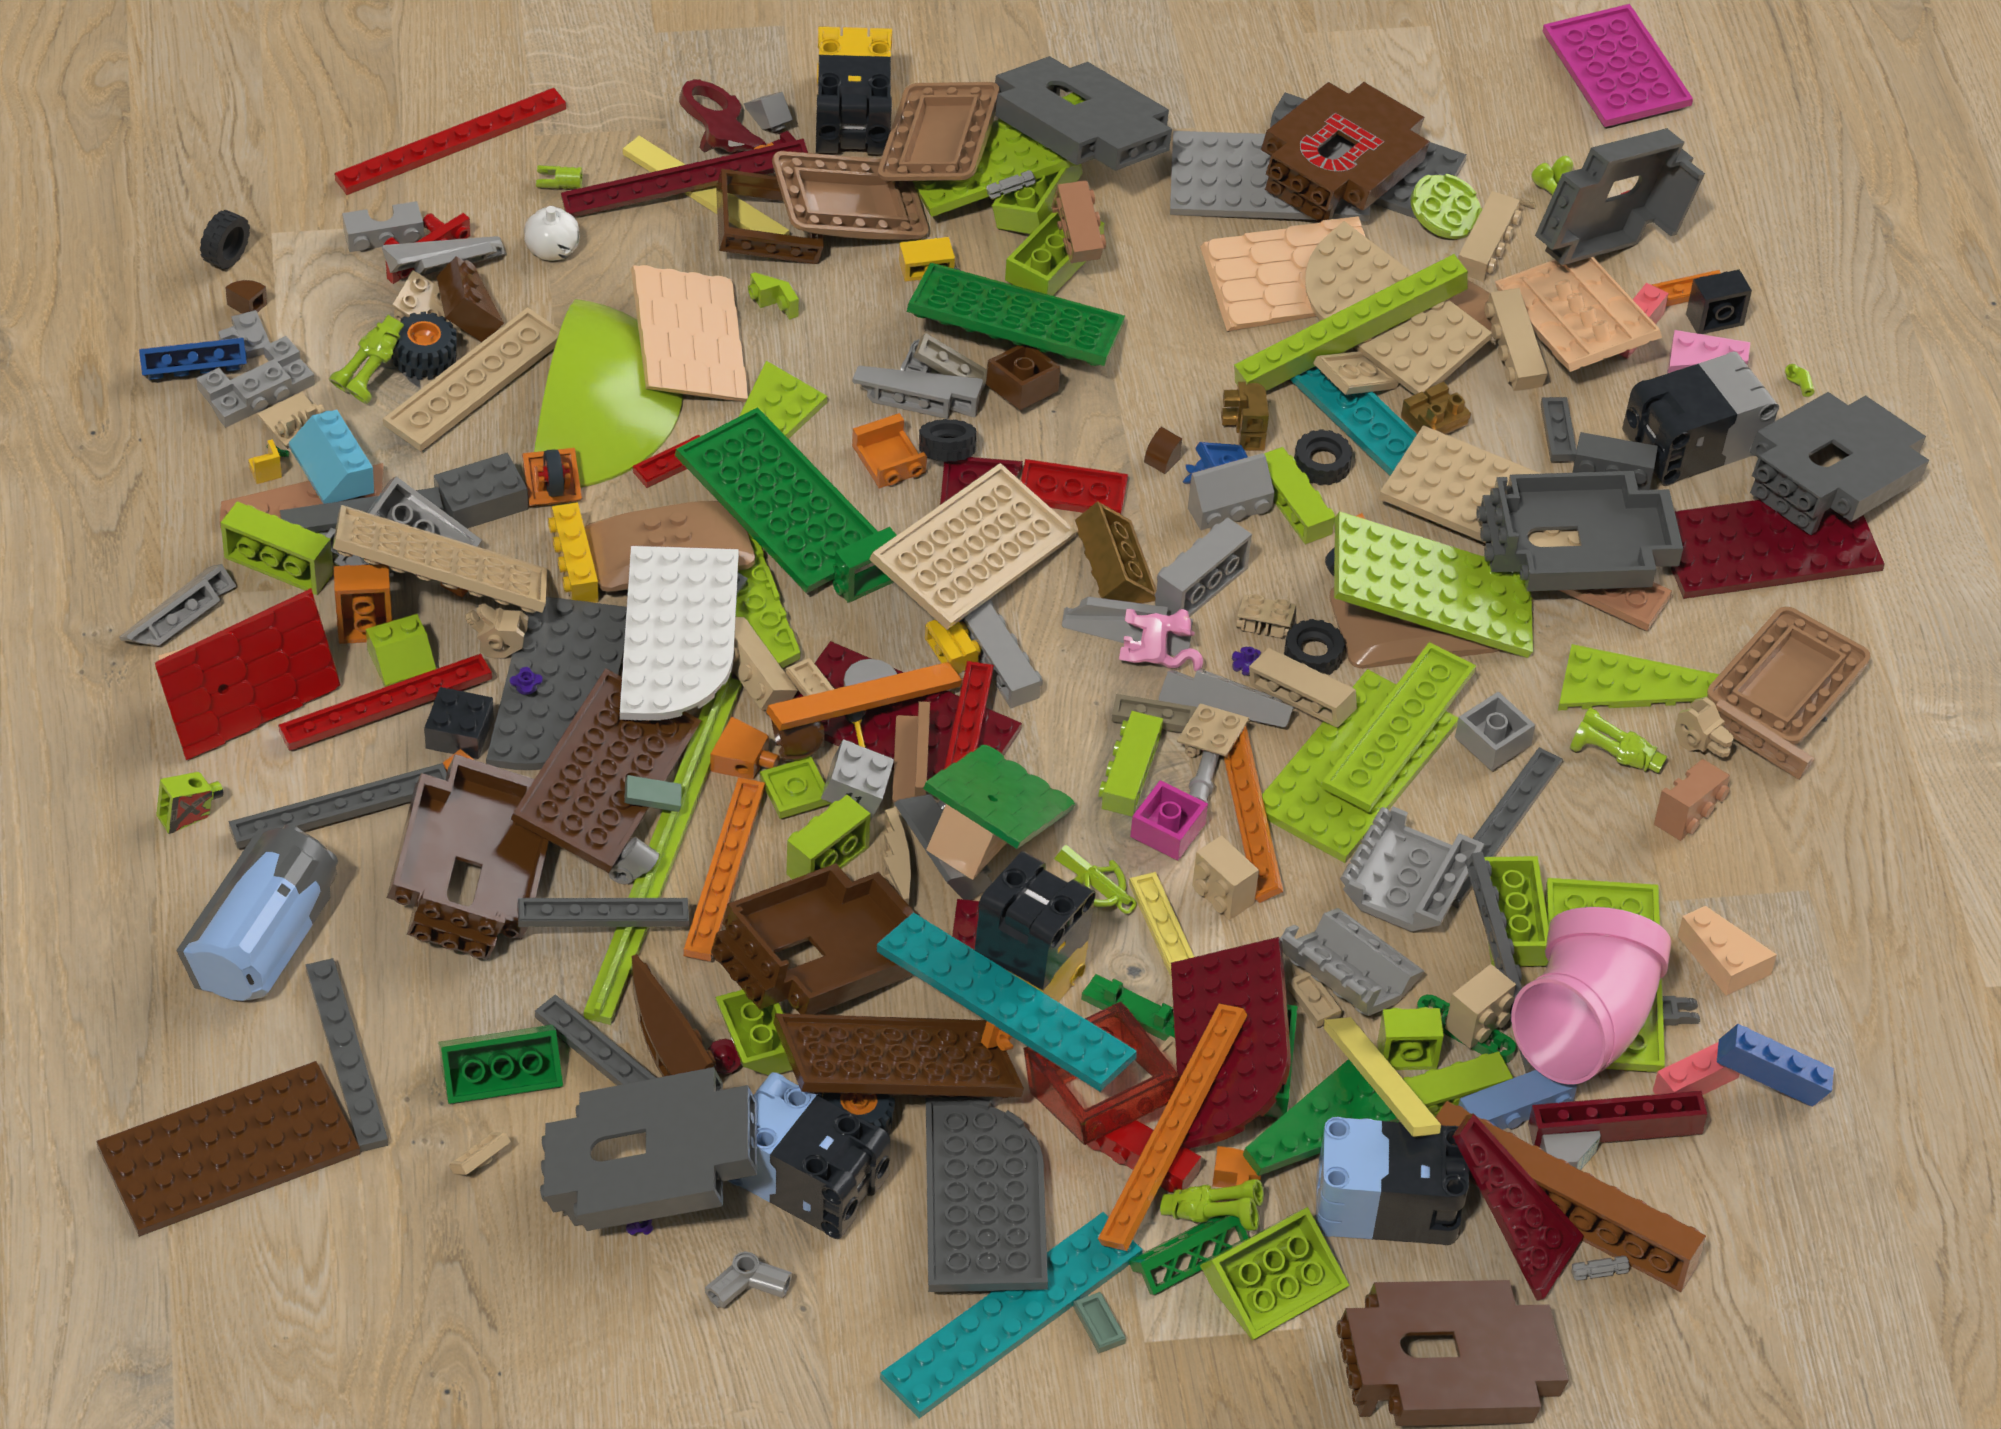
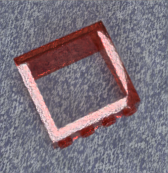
M1121 1001L1085 1019L1136 1050L1135 1061L1152 1077L1085 1110L1066 1086V1083L1077 1077L1028 1046L1023 1048L1030 1093L1083 1145L1166 1106L1180 1080L1179 1074Z

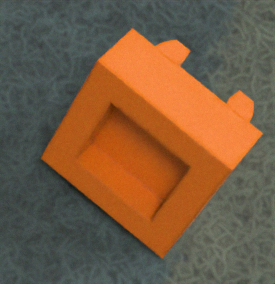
M986 1022L981 1043L987 1049L998 1046L1002 1051H1006L1014 1047L1010 1043V1039L1013 1038L1012 1036L997 1028L994 1024Z

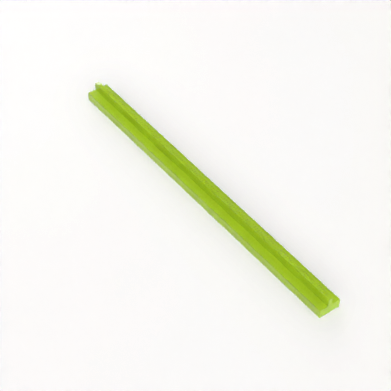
M732 672L726 684L722 685L714 694V698L703 706L699 719L702 721L688 744L673 782L681 784V808L679 812L662 810L649 847L659 853L658 860L648 873L642 874L635 879L628 898H660L710 771V754L729 722L742 688L740 680L732 678ZM649 927L616 928L584 1009L585 1019L608 1025L612 1024L632 972V955L639 954Z

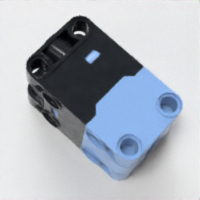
M771 1073L753 1095L757 1101V1175L727 1181L750 1191L823 1231L829 1237L840 1239L855 1221L856 1210L866 1195H875L889 1176L890 1137L882 1128L862 1120L814 1093L801 1092L799 1085L787 1080L781 1074Z
M1341 1117L1328 1119L1324 1127L1316 1175L1315 1221L1323 1236L1441 1245L1455 1243L1458 1238L1462 1208L1465 1205L1469 1187L1470 1171L1453 1138L1459 1126L1441 1125L1440 1134L1413 1137L1401 1122Z

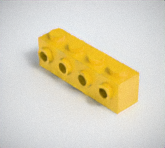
M577 502L552 506V517L548 518L550 533H554L555 536L553 537L554 551L559 553L560 556L557 558L559 572H564L565 576L562 577L564 592H569L570 600L597 603L598 580L579 504Z

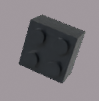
M1740 269L1693 279L1686 316L1697 334H1706L1744 325L1752 289Z
M440 687L424 727L425 748L455 754L461 749L471 758L479 759L494 719L493 697Z

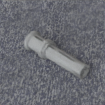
M1203 751L1197 774L1189 783V795L1208 803L1207 798L1212 794L1214 788L1211 780L1219 754Z

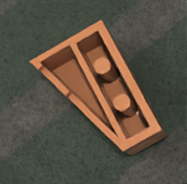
M1087 180L1058 184L1051 206L1053 213L1058 212L1061 221H1057V226L1059 230L1063 229L1065 236L1063 243L1070 263L1098 260L1101 258L1103 249H1106L1105 236L1100 234L1099 231L1101 224L1098 211L1095 212L1093 206L1095 204L1094 191L1089 189Z
M1704 759L1686 771L1685 775L1687 777L1684 780L1677 778L1673 782V785H1675L1673 789L1664 788L1661 791L1654 825L1679 841H1682L1688 833L1692 835L1698 828L1700 820L1703 817L1708 818L1717 801L1722 802L1730 790L1727 787L1730 775Z

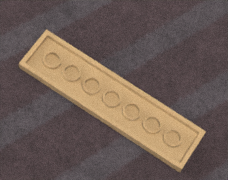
M527 307L383 418V426L419 451L424 450L554 349L560 329Z

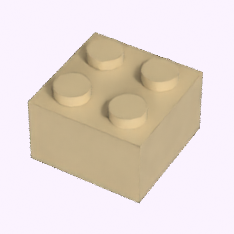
M1221 835L1196 852L1192 886L1200 896H1204L1212 904L1218 913H1222L1228 920H1231L1254 904L1259 869Z
M1492 964L1488 965L1452 994L1445 1028L1468 1048H1472L1478 1042L1483 1043L1494 1029L1503 1027L1509 1021L1511 1005L1515 999L1513 996L1516 984Z

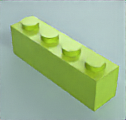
M1284 447L1264 453L1274 489L1273 501L1303 543L1306 545L1332 535L1335 514L1323 502L1319 491L1315 490L1309 483L1307 475L1298 468L1294 457L1289 455Z
M1131 711L1129 720H1123L1120 730V736H1123L1122 740H1116L1113 750L1115 759L1114 761H1109L1106 769L1107 782L1102 781L1098 797L1102 798L1101 809L1131 817L1134 815L1161 738L1163 718Z
M1495 1052L1492 1054H1482L1472 1060L1458 1061L1445 1068L1431 1069L1424 1074L1404 1077L1402 1079L1433 1116L1436 1117L1446 1101L1459 1106L1460 1098L1513 1079L1500 1052Z

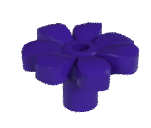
M1242 647L1240 652L1235 651L1232 654V660L1234 661L1232 663L1233 670L1238 672L1242 669V674L1249 676V666L1261 655V651L1253 647Z

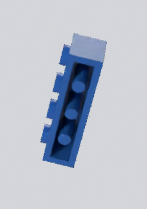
M243 337L139 349L142 375H147L148 379L164 378L163 373L174 372V377L190 375L189 370L200 369V374L209 373L215 370V367L226 366V371L242 369L241 364H247Z
M1737 1024L1718 1041L1717 1063L1813 1107L1832 1092L1834 1068L1759 1034L1748 1027Z

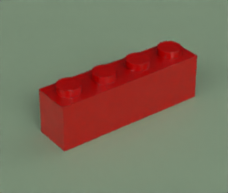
M1102 1102L1084 1125L1083 1142L1091 1149L1099 1150L1111 1157L1116 1163L1124 1164L1133 1170L1154 1130L1109 1104ZM1181 1145L1160 1186L1164 1190L1173 1193L1178 1189H1187L1200 1172L1201 1156Z

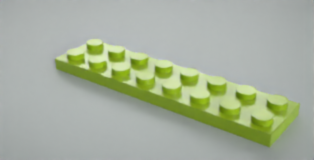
M1429 642L1322 782V789L1370 812L1475 673L1476 665Z

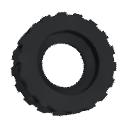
M228 210L219 211L208 222L201 238L200 255L204 258L203 260L221 269H229V267L234 266L239 261L248 244V238L250 237L248 220Z
M955 419L934 420L927 422L919 429V452H924L929 459L943 462L965 460L976 453V428L965 421Z
M1324 429L1313 430L1302 435V438L1297 441L1294 459L1301 472L1307 475L1309 483L1328 486L1333 483L1337 484L1347 477L1351 467L1352 447L1349 445L1348 440L1344 439L1339 433H1334L1331 430L1325 431ZM1315 451H1326L1333 454L1336 460L1330 464H1321L1313 461L1310 455Z
M1302 620L1300 623L1294 624L1292 629H1289L1287 632L1284 655L1322 674L1330 675L1342 663L1345 646L1344 637L1340 634L1338 628H1335L1331 623L1324 622V620ZM1306 641H1318L1327 646V652L1320 656L1309 655L1302 651L1301 645Z

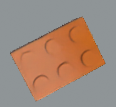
M385 564L334 566V590L339 644L366 643L367 628L393 621L389 566Z

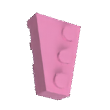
M1674 330L1667 374L1733 351L1737 352L1747 364L1750 342Z

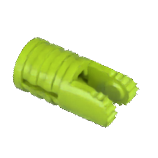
M537 166L539 174L555 175V179L536 180L537 188H582V167Z

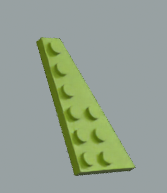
M766 361L739 416L758 407L789 439L827 404V395Z
M748 533L755 554V563L748 569L738 571V573L747 578V582L736 597V617H745L780 667L784 668L800 659V649L792 628L788 624L784 607L782 608L778 590L769 566L766 565L763 557L762 547Z
M1572 644L1558 711L1567 710L1568 707L1581 706L1583 710L1597 705H1606L1609 708L1651 707V703H1665V706H1674L1676 702L1692 703L1696 699L1707 697V690L1710 684L1719 674Z

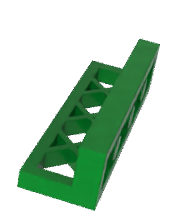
M1230 1215L1215 1216L1209 1218L1207 1222H1202L1131 1259L1129 1264L1133 1272L1142 1274L1149 1293L1155 1295L1202 1270L1200 1267L1202 1263L1249 1237L1238 1217ZM1235 1227L1240 1241L1232 1245L1224 1243L1227 1230ZM1211 1241L1216 1243L1212 1256L1206 1258L1199 1255L1203 1243ZM1185 1253L1190 1255L1191 1259L1188 1268L1182 1271L1175 1268L1178 1256ZM1158 1266L1166 1268L1164 1280L1155 1285L1150 1271Z

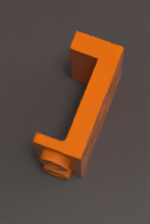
M900 413L853 428L852 447L878 488L894 485L897 482L926 473L927 456L924 452H917L904 432V419Z

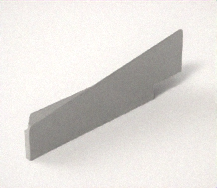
M498 236L382 246L390 273L414 267L415 272L420 275H426L442 271L456 256L463 261L468 260L471 263L506 255L501 238Z
M858 366L852 381L854 384H861L868 391L867 397L873 403L948 419L950 410L975 417L983 386V380L979 378Z
M222 564L210 566L119 636L121 641L159 646L219 602L218 596L233 589L236 585Z
M1086 597L1081 600L1078 607L1073 609L1064 608L1062 627L1124 643V636L1132 637L1134 641L1139 642L1142 638L1143 629L1133 627L1125 621L1126 610L1134 609L1137 615L1154 613L1167 615L1168 607ZM1190 618V620H1191V631H1192L1193 619ZM1169 633L1168 655L1176 656L1180 651L1189 649L1191 636L1181 637Z
M1203 669L1197 670L1194 678L1176 670L1168 671L1159 695V701L1195 706L1196 709L1199 704H1204L1249 717V720L1280 727L1288 725L1294 708L1281 702L1282 700Z

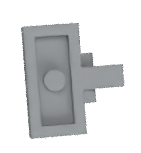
M256 310L231 316L233 326L218 332L219 340L243 337L247 359L264 355V346L270 344Z

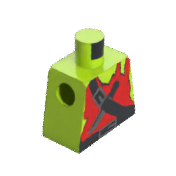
M199 772L160 779L156 816L168 834L201 821L210 815L211 801L223 797L222 785L218 781L208 784Z

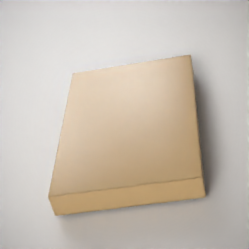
M1360 351L1317 356L1313 363L1345 395L1396 389L1399 382L1371 362Z

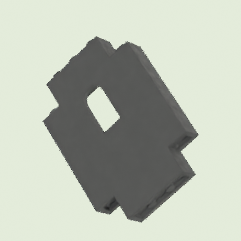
M1048 56L998 74L995 77V83L1000 88V93L997 94L995 114L998 120H1003L1075 165L1096 159L1117 171L1167 152L1170 149L1172 128L1167 126L1169 109L1089 62L1069 68ZM1060 89L1066 93L1073 91L1087 101L1073 105L1060 97Z
M1668 128L1591 147L1582 169L1562 173L1535 236L1547 245L1545 251L1561 265L1637 245L1646 225L1649 223H1655L1670 236L1677 235L1705 173L1692 163L1694 158L1682 149L1685 142ZM1639 176L1637 183L1629 192L1607 198L1614 182Z
M1827 392L1757 431L1750 449V453L1758 457L1752 474L1755 481L1750 493L1812 535L1817 532L1823 514L1829 508H1832L1852 522L1921 481L1929 463V459L1920 454L1926 436L1866 395L1847 405ZM1831 443L1849 454L1846 458L1829 467L1819 466L1809 458L1810 455Z
M1634 471L1512 474L1509 477V482L1507 477H1496L1495 488H1491L1490 495L1482 496L1481 506H1477L1476 509L1477 521L1482 523L1480 528L1481 541L1486 543L1484 557L1485 561L1490 563L1491 572L1520 571L1521 581L1525 580L1527 591L1652 587L1656 567L1679 566L1683 546L1670 490H1638ZM1577 529L1580 546L1538 547L1528 540V535L1533 531Z
M714 1067L579 1093V1105H576L577 1117L545 1123V1135L542 1136V1147L545 1152V1160L541 1161V1170L544 1176V1184L540 1186L542 1200L548 1203L553 1213L563 1211L565 1216L568 1215L574 1226L583 1225L586 1231L723 1206V1181L757 1175V1101L748 1085L723 1090V1083ZM646 1132V1153L607 1161L592 1159V1150L599 1142Z

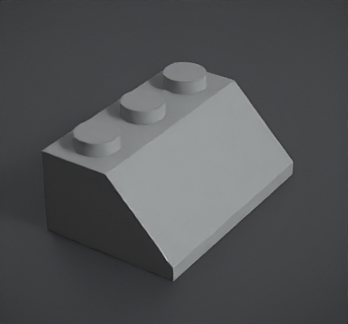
M1264 453L1192 473L1188 510L1200 530L1212 528L1215 524L1223 522L1227 517L1232 521H1238L1245 517L1263 514L1272 510L1274 489Z

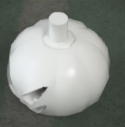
M548 206L538 210L527 219L524 228V241L530 252L540 259L547 261L564 259L573 253L579 244L578 222L571 214L561 208Z

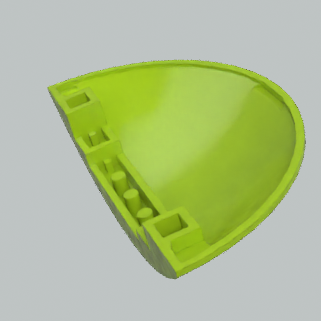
M575 299L570 305L562 323L547 377L534 452L575 448L580 488L599 484L631 471L633 465L650 458L665 443L678 421L683 394L646 389L637 319L606 305Z

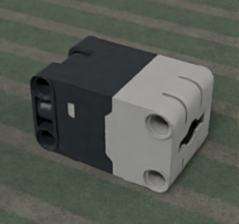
M1733 351L1705 362L1638 382L1631 390L1622 430L1630 441L1658 446L1653 472L1663 485H1670L1676 481L1750 456H1755L1750 453V449L1756 433L1775 422L1779 405L1741 356Z

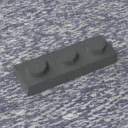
M1542 397L1540 405L1550 461H1575L1577 449L1567 397Z

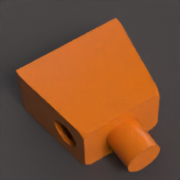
M731 717L710 754V771L753 779L761 766L768 769L777 767L780 755L769 752V736L766 733Z

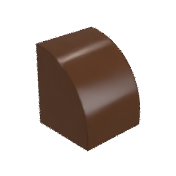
M240 280L225 287L227 305L242 314L255 310L258 313L267 305L266 286L259 282Z
M1161 426L1147 447L1144 463L1166 474L1180 460L1182 438Z

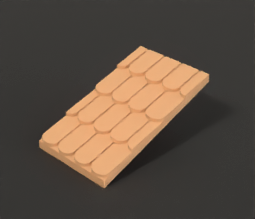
M1359 216L1323 220L1320 223L1290 226L1286 229L1245 233L1242 236L1217 238L1204 242L1200 248L1226 331L1316 317L1311 308L1305 285L1306 268L1310 256L1320 241L1343 221L1365 236Z
M1594 257L1561 265L1557 260H1552L1495 281L1498 291L1520 288L1532 328L1536 332L1537 337L1570 372L1579 369L1581 366L1585 367L1604 360L1603 358L1612 357L1625 352L1627 349L1630 350L1647 344L1649 341L1662 338L1661 331Z
M633 265L631 273L646 389L746 402L748 399L746 373L743 366L737 309L735 307L731 279L723 276L702 275L697 272L686 273L674 269H657L647 265Z

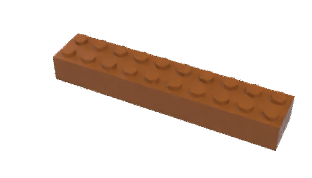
M1446 1101L1435 1118L1441 1125L1459 1126L1465 1116L1471 1113L1461 1106ZM1477 1117L1584 1235L1582 1238L1583 1242L1612 1257L1626 1256L1629 1266L1679 1292L1683 1291L1697 1269L1706 1235L1692 1226H1687L1677 1221L1671 1215L1650 1207L1644 1201L1623 1193L1619 1188L1596 1179L1592 1174L1571 1166L1567 1161L1544 1152L1540 1147L1519 1139L1515 1134L1492 1125L1488 1120ZM1469 1171V1182L1477 1185L1471 1171Z

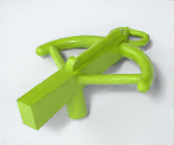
M1067 845L1054 858L1077 874L1074 880L1083 885L1085 884L1089 888L1092 885L1107 898L1105 900L1095 899L1093 906L1110 907L1116 905L1125 914L1131 913L1136 907V900L1125 892L1126 880L1124 874L1114 860H1110L1109 866L1106 867L1092 866ZM1114 871L1118 880V886L1101 872ZM1130 902H1132V905L1128 910L1122 907L1123 903L1128 905Z

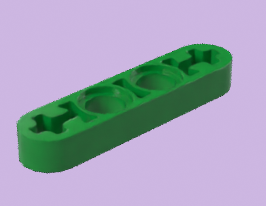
M1427 994L1420 997L1416 1009L1422 1007L1440 1008V1014L1443 1013L1441 1017L1443 1033L1462 1043L1445 1028L1450 1003L1434 995ZM1494 1029L1487 1040L1483 1043L1478 1042L1471 1049L1481 1055L1500 1052L1506 1064L1513 1060L1516 1044L1512 1038ZM1503 1047L1507 1049H1504L1502 1052L1498 1051V1049H1502Z

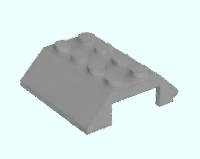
M1394 806L1391 811L1382 807L1372 822L1374 825L1369 827L1361 841L1362 844L1358 846L1350 860L1351 863L1347 865L1340 878L1345 885L1343 890L1361 911L1411 932L1440 926L1469 874L1466 862L1472 853L1482 851L1484 843L1459 833L1453 845L1407 827L1408 812Z
M1339 908L1324 913L1315 932L1296 939L1295 935L1299 927L1293 925L1287 927L1280 937L1283 953L1289 957L1293 964L1303 967L1311 973L1315 980L1326 984L1333 990L1335 995L1346 999L1354 1005L1358 1012L1368 1016L1397 1004L1424 973L1423 969Z

